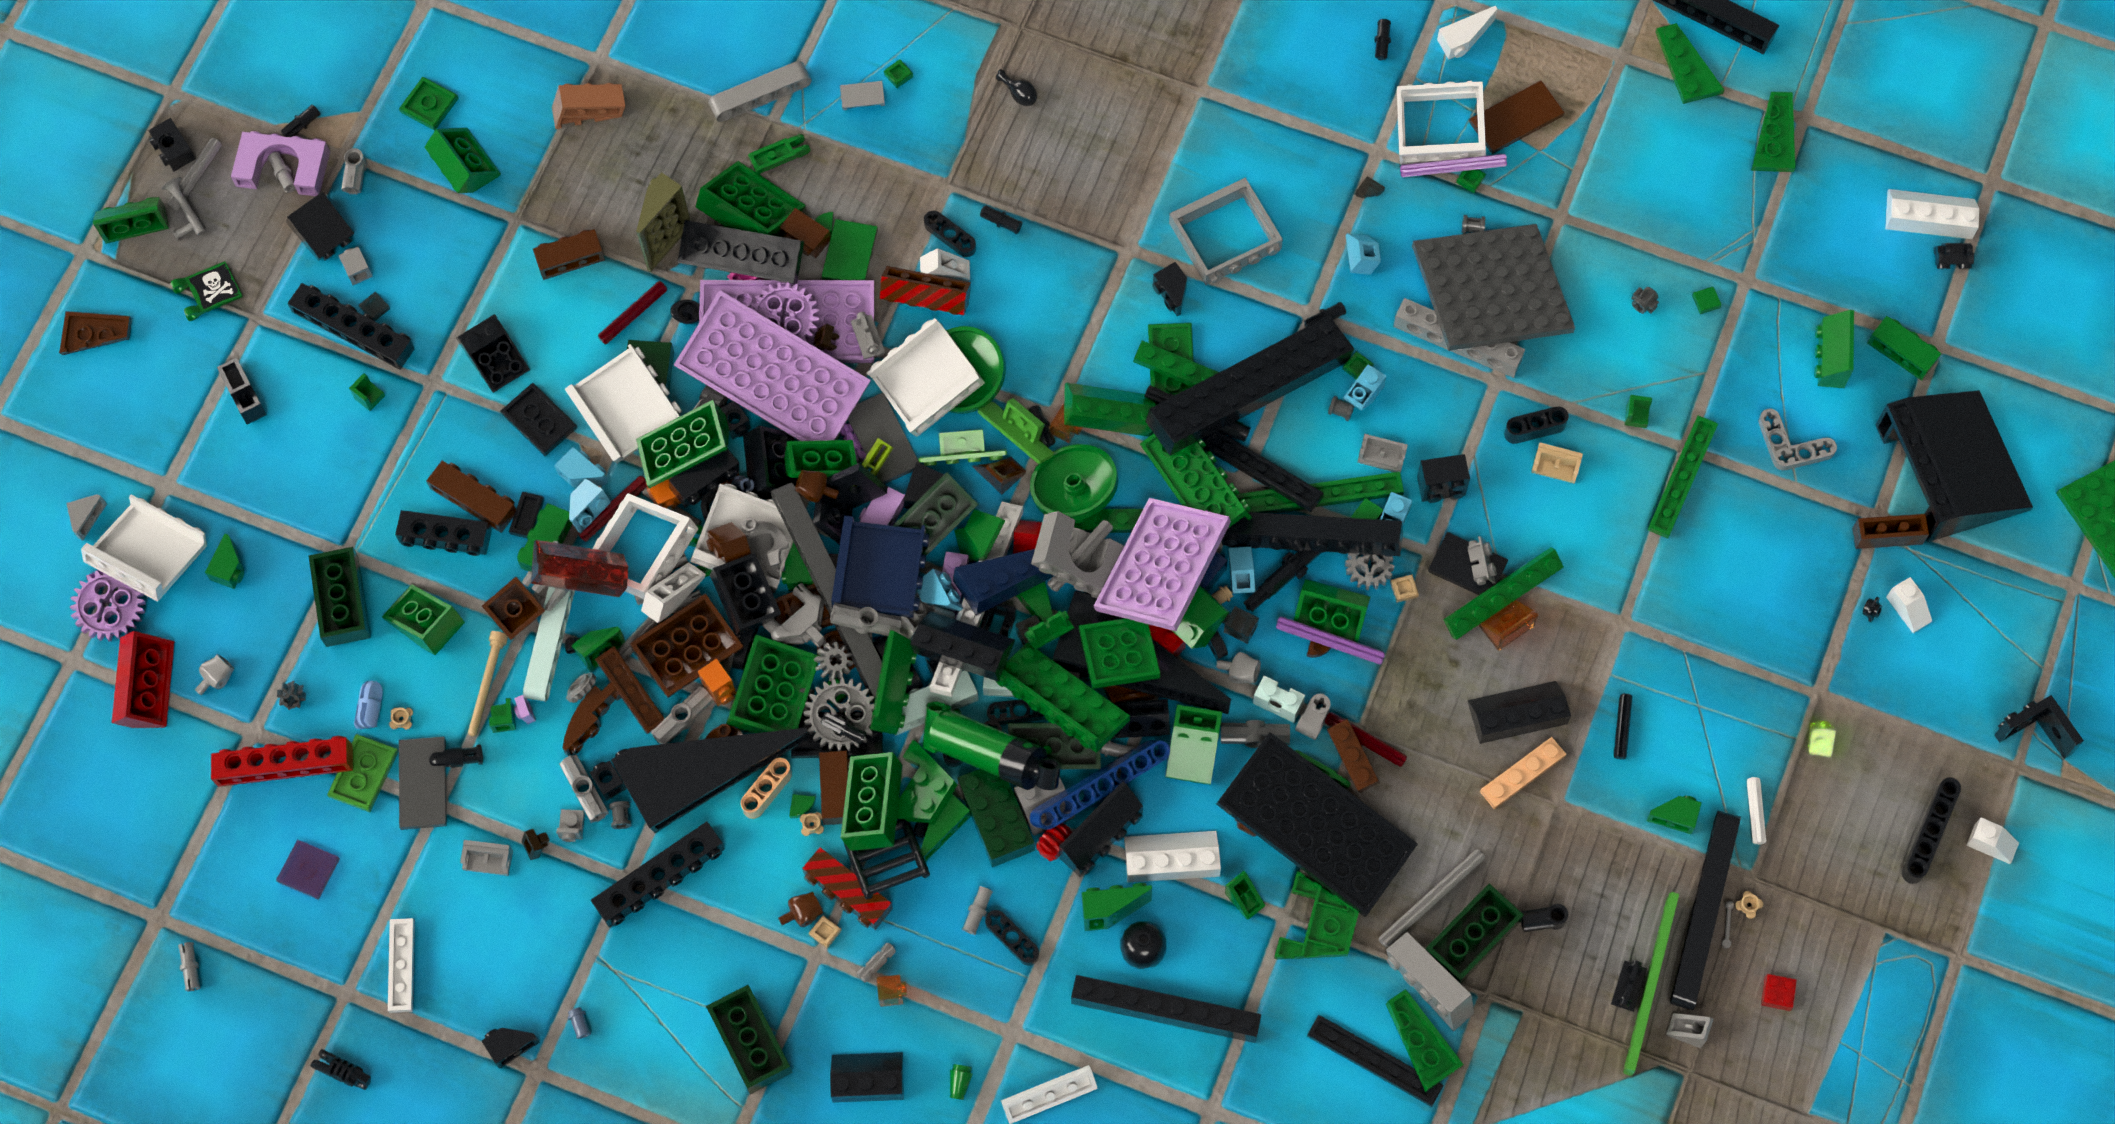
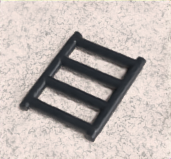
M899 819L896 823V831L903 829L905 836L896 839L894 847L869 849L857 854L856 850L850 851L844 843L861 891L867 900L871 899L875 893L921 876L923 878L930 876L928 866L911 824L906 819ZM907 845L910 846L912 852L863 870L861 862ZM916 861L918 868L872 885L868 883L867 878Z

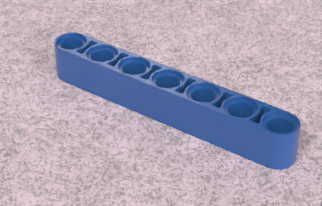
M1159 740L1144 742L1033 809L1030 814L1031 824L1036 828L1042 829L1056 827L1112 793L1122 781L1127 784L1165 761L1170 755L1169 745ZM1157 745V746H1158V753H1157V755L1155 756V754H1154V748H1155V746ZM1137 757L1140 758V764L1138 766L1135 765V760ZM1118 768L1122 771L1119 778L1116 775ZM1100 779H1102L1103 786L1099 790L1098 782ZM1083 790L1084 798L1080 801L1079 793ZM1064 801L1065 809L1061 812L1060 805ZM1045 813L1046 821L1042 824L1041 816Z

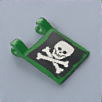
M225 261L188 277L171 281L175 294L181 293L189 287L197 303L196 306H189L184 309L188 321H193L206 312L242 298V294Z

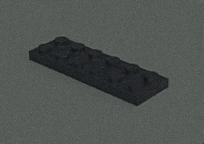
M685 220L677 263L797 284L804 241Z

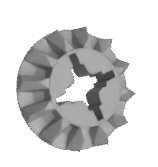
M590 672L578 677L569 687L566 699L572 703L581 700L595 684L596 676Z

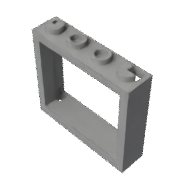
M1246 178L1169 213V224L1205 285L1211 282L1216 283L1223 276L1230 273L1235 274L1242 267L1249 264L1254 265L1261 258L1268 255L1273 256L1282 249V237ZM1243 197L1269 239V242L1208 270L1182 226Z

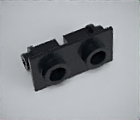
M1633 960L1632 963L1624 961L1611 1005L1634 1012L1647 968L1641 966V962Z

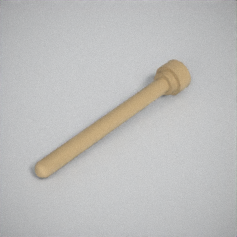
M491 631L488 641L490 642L491 650L468 734L472 737L476 736L500 649H503L508 640V636L499 631Z

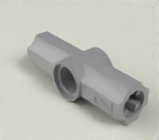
M835 603L830 617L832 624L854 628L861 634L872 632L888 636L890 630L899 633L901 628L900 617L878 613L871 607L860 609ZM862 617L867 618L870 624L865 623L862 620Z
M699 686L682 703L672 708L671 713L651 731V735L659 744L670 743L683 730L692 726L694 719L714 701L713 697L703 687ZM681 713L688 714L687 718L684 720L677 719L678 715Z
M577 754L564 758L559 765L590 822H598L604 819L609 812ZM582 785H589V789L586 792H579V788Z

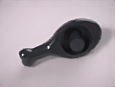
M1000 69L998 71L996 79L1008 86L1013 99L1023 106H1031L1036 102L1037 92L1029 81L1023 79L1014 80L1007 76L1004 70Z
M693 300L678 301L671 307V316L680 323L694 324L699 321L700 304Z

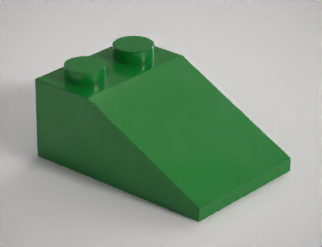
M413 584L382 616L385 621L433 655H436L465 623L453 606Z

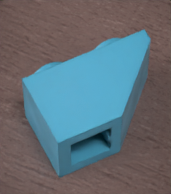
M1347 233L1346 243L1350 272L1371 275L1381 262L1378 242L1367 235Z
M1367 365L1343 399L1362 411L1373 403L1384 388L1386 375Z
M574 447L554 465L558 475L573 487H578L585 479L597 486L605 485L608 482L605 469L598 463L594 465L589 461L590 457L584 451L580 450L578 452Z
M585 479L570 494L569 519L580 534L611 503L603 489Z
M1391 492L1380 520L1402 521L1403 526L1412 506V500Z
M1251 547L1228 548L1231 593L1255 592Z
M932 569L923 576L922 590H917L923 603L948 610L961 611L963 609L959 601L961 598L951 585L952 580L946 572Z

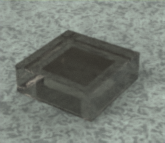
M376 292L359 304L360 309L373 317L375 321L390 310L389 305Z

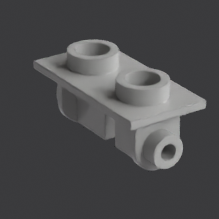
M865 312L858 313L857 318L852 320L851 324L863 358L868 359L884 354L885 351L872 315H867Z
M1478 536L1479 542L1476 540L1470 541L1467 547L1470 562L1479 561V564L1471 566L1474 581L1477 582V585L1486 584V580L1496 584L1494 576L1497 575V571L1490 559V555H1492L1491 545L1481 536Z

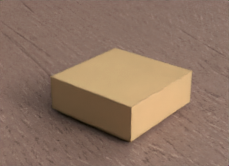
M1412 574L1390 581L1397 603L1419 596Z
M822 916L808 934L828 949L842 930L825 916Z

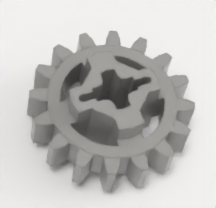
M1348 553L1347 558L1349 560H1346L1345 566L1349 568L1346 569V575H1352L1350 578L1351 583L1358 581V588L1364 584L1366 590H1369L1370 585H1373L1376 590L1379 583L1385 586L1386 579H1391V572L1394 571V565L1391 564L1394 559L1393 556L1387 557L1370 554L1359 557L1362 554ZM1369 559L1371 560V564H1372V565H1371L1372 568H1371V571H1370V572H1369V568H1368Z

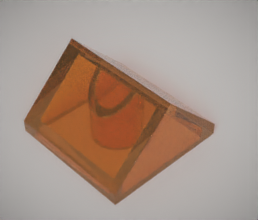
M1515 600L1479 624V627L1499 651L1533 628L1538 614L1536 611Z

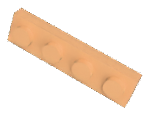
M1551 737L1483 787L1480 793L1495 810L1562 760L1566 753Z

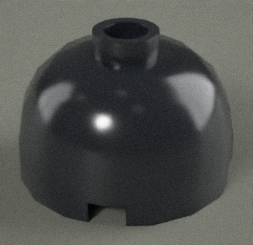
M1138 921L1131 924L1124 931L1120 940V950L1124 960L1130 966L1137 969L1152 968L1157 966L1164 958L1166 938L1163 931L1156 924L1148 921Z

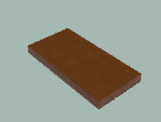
M1539 81L1484 111L1485 145L1491 154H1494L1563 117L1564 111L1544 83ZM1477 115L1469 119V123L1478 134Z

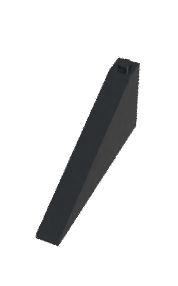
M1075 591L1067 613L1074 629L1059 637L1053 661L1067 671L1078 672L1081 677L1090 679L1079 626L1125 618L1096 611L1094 604L1097 598L1091 597V594L1087 592ZM1153 639L1160 678L1116 685L1189 705L1220 711L1224 714H1229L1231 699Z
M806 728L633 747L619 751L611 761L648 827L656 833L771 763L774 759L779 758L807 741L812 735Z

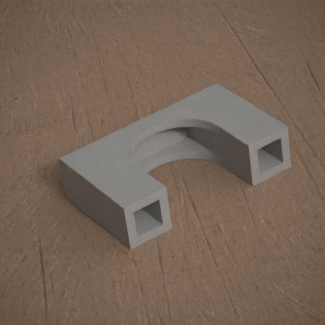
M1059 511L1044 514L1031 564L1038 567L1039 571L1056 576L1058 581L1070 583L1076 590L1091 594V597L1098 598L1124 545L1110 538L1104 539L1094 550L1091 563L1084 572L1073 563L1069 552V543L1075 520Z

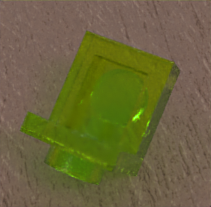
M1817 720L1816 723H1810L1809 728L1811 732L1807 753L1810 755L1832 757L1836 733L1835 728L1827 721Z

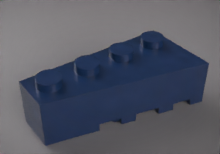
M1035 549L955 567L953 582L975 615H978L1052 578L1053 575L1039 571L1038 567L1031 564Z

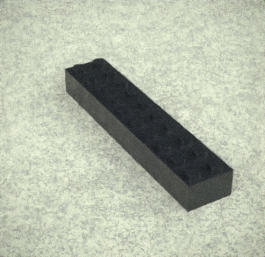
M1329 315L1150 408L1145 422L1171 456L1345 364L1351 358L1354 347Z

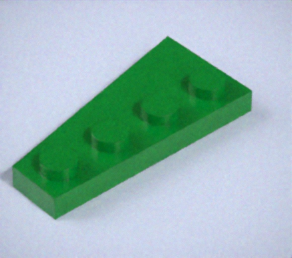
M1677 23L1656 29L1655 33L1683 104L1724 93L1722 85Z
M1771 92L1751 171L1794 172L1796 166L1793 92Z
M1406 989L1387 1001L1386 1007L1425 1092L1464 1065Z

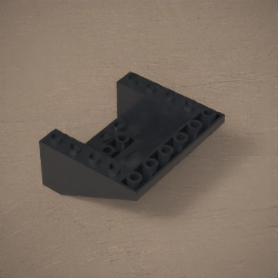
M1980 390L1907 397L1888 403L1885 406L1875 426L1883 444L1900 440L1929 505L1924 513L1929 533L1926 538L1927 542L2031 511L2033 508L2032 503Z

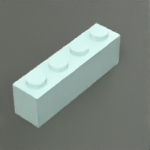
M968 671L961 672L952 697L930 692L931 682L923 689L916 688L909 691L907 707L903 706L902 714L906 715L904 727L899 728L897 735L925 724L926 704L929 702H942L951 706V710L978 701V693Z

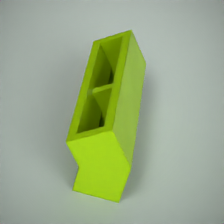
M878 438L861 465L867 470L869 467L872 468L870 472L876 476L893 450V447ZM883 445H885L886 448L884 449L883 453L877 460L876 464L872 466V462L876 458L877 454L879 453Z

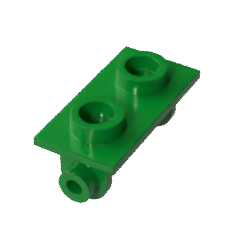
M1065 610L1062 612L1058 611L1057 614L1048 618L1046 622L1042 621L1032 628L1029 627L1024 635L1034 650L1074 629V626L1069 621V616Z

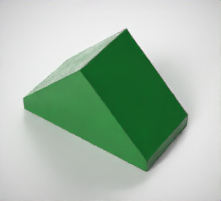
M1245 871L1226 884L1225 895L1247 920L1266 906Z

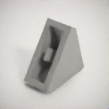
M98 494L66 503L72 530L80 540H84L107 505Z
M1673 1013L1666 1035L1702 1048L1707 1041L1714 1019L1711 1017Z

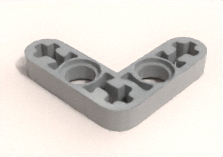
M1766 409L1759 417V426L1772 462L1779 470H1789L1829 460L1837 450V444L1831 438H1821L1791 446L1781 417L1776 410ZM1767 416H1769L1770 419H1774V420H1773V423H1772V427H1773L1772 430H1770V429H1771V424H1770V422H1769V421H1765V419H1766ZM1779 435L1783 442L1781 444H1774L1771 441V436ZM1823 445H1825L1826 448H1831L1828 453L1826 450H1821ZM1802 449L1808 450L1811 457L1804 459L1799 455V451ZM1781 455H1783L1784 458H1789L1787 463H1785L1783 460H1779Z

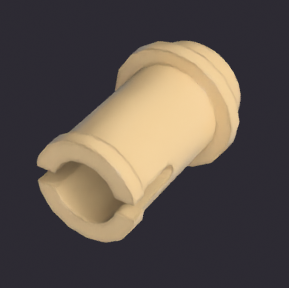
M1225 585L1224 587L1220 586L1219 590L1211 596L1220 604H1223L1226 601L1230 602L1233 594Z

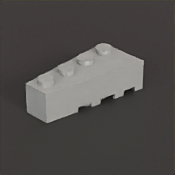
M1408 932L1386 949L1388 964L1395 971L1398 970L1403 975L1404 980L1415 988L1453 1032L1474 1014L1471 994Z

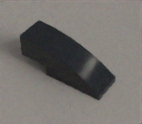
M237 357L217 367L247 425L267 415Z

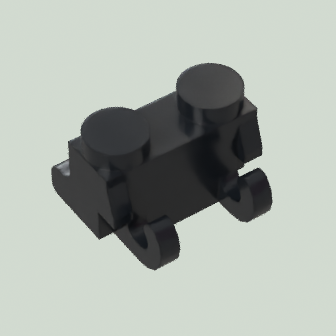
M1942 243L1941 246L1934 247L1937 269H1950V265H1959V269H1972L1974 253L1971 243Z

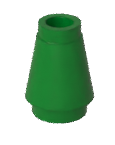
M953 1064V1068L950 1070V1098L964 1100V1095L973 1075L971 1073L972 1067Z

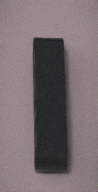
M1948 777L1943 779L1935 789L1902 870L1904 880L1910 884L1920 882L1927 874L1961 792V785L1955 778ZM1943 787H1949L1953 794H1947ZM1935 807H1941L1945 814L1937 813ZM1927 827L1934 828L1936 834L1929 833ZM1918 847L1926 848L1928 855L1922 854ZM1910 867H1916L1920 875L1913 874Z

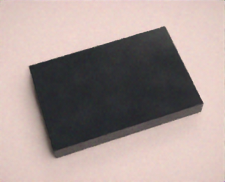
M534 383L530 384L500 411L544 456L548 455L577 429V425Z
M1447 532L1428 572L1477 595L1494 586L1495 584L1489 580H1486L1484 585H1477V582L1474 581L1471 566L1479 564V561L1470 562L1467 549L1469 541ZM1492 552L1490 559L1491 563L1493 562L1496 567L1497 575L1494 578L1497 584L1508 563V559Z

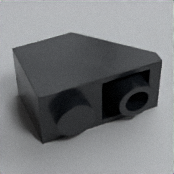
M1173 262L1153 274L1152 286L1154 291L1158 295L1161 294L1165 299L1164 303L1170 312L1173 311L1176 316L1181 315L1186 293L1187 277L1178 264Z

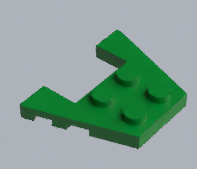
M913 740L902 757L905 761L919 768L899 798L897 819H906L909 822L934 823L958 785Z
M1297 871L1291 893L1315 900L1304 943L1279 937L1274 959L1348 956L1359 911L1345 903L1335 894L1333 895L1322 888L1320 884L1311 881L1304 874Z

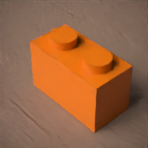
M717 659L698 671L703 687L713 697L717 706L725 705L733 700L736 691L732 679Z

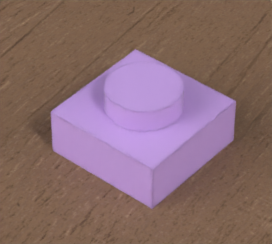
M524 695L514 698L517 705L514 707L518 719H523L527 724L535 722L536 719L529 700Z

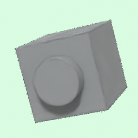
M359 247L347 249L338 255L352 285L373 277Z

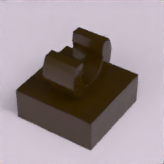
M825 324L818 328L815 333L813 346L821 351L824 349L828 351L837 349V346L831 343V339L835 341L840 337L837 333H833L834 326Z
M534 829L525 831L521 840L530 860L539 858L542 849L547 847V842L550 841L546 832L536 835Z

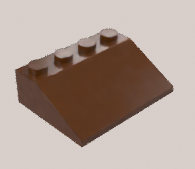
M706 594L630 643L635 656L667 698L699 678L698 671L713 660L717 659L721 663L744 648Z

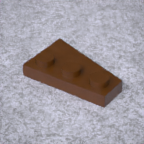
M65 311L59 353L66 355L129 340L132 318L121 315Z

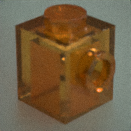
M1064 404L1050 424L1052 435L1067 443H1070L1074 435H1079L1083 427L1064 425Z
M900 975L877 977L880 1007L904 1004L903 996H907L906 981L902 982Z

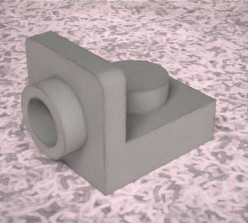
M561 809L559 828L556 831L560 839L565 842H575L576 839H583L584 810Z

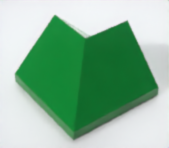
M974 509L966 526L954 530L960 554L968 555L969 562L987 559L1005 520Z
M617 626L588 632L571 646L588 670L592 672L599 667L595 658L613 646L618 649L625 640L620 628Z

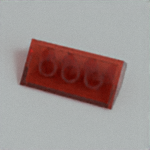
M534 541L531 584L620 597L627 589L628 565L624 554L547 541Z

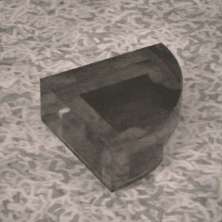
M1367 176L1356 190L1355 196L1360 198L1377 197L1385 191V187Z

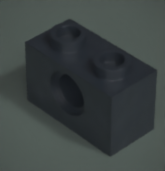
M171 118L148 130L152 136L149 139L155 151L158 149L161 151L160 159L165 167L170 165L173 172L196 159Z

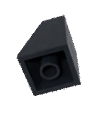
M323 192L287 216L286 223L318 261L322 258L325 261L335 254L333 250L339 246L344 248L353 241L351 237L354 236V232Z

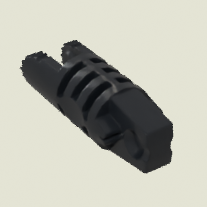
M324 1049L320 1050L319 1056L324 1061L330 1063V1065L320 1062V1060H313L310 1065L313 1069L340 1082H344V1084L351 1087L356 1086L366 1090L371 1083V1076L364 1073L362 1068Z

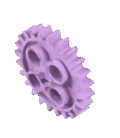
M778 282L776 289L769 285V292L762 289L763 296H755L758 303H751V307L757 313L781 327L783 325L781 318L784 316V300L788 299L786 307L788 317H785L784 328L788 331L790 326L798 325V331L792 334L806 341V337L814 338L811 331L818 330L814 324L820 323L819 318L815 317L820 312L819 309H814L817 306V302L811 301L813 299L812 294L806 295V288L798 291V284L790 288L789 282L786 283L785 287H782L780 282ZM773 302L780 303L777 309L769 308ZM795 304L802 306L799 311H792L791 307Z
M97 570L95 571L94 578L86 575L87 583L79 581L82 588H74L78 596L71 597V600L76 604L71 605L70 609L77 611L71 617L78 619L75 624L77 627H82L81 631L84 634L89 632V637L92 639L97 635L99 641H102L104 636H106L110 642L113 635L120 640L122 632L128 634L129 627L136 630L134 622L142 621L138 614L145 613L144 609L140 606L145 605L146 602L143 599H139L144 594L105 573L100 575ZM107 586L108 591L104 595H99V589ZM127 595V602L119 604L120 597ZM110 602L112 603L111 607H109V606L104 607L105 603H107V604H110ZM97 606V611L92 615H88L89 608ZM112 615L118 616L115 623L108 624V619Z

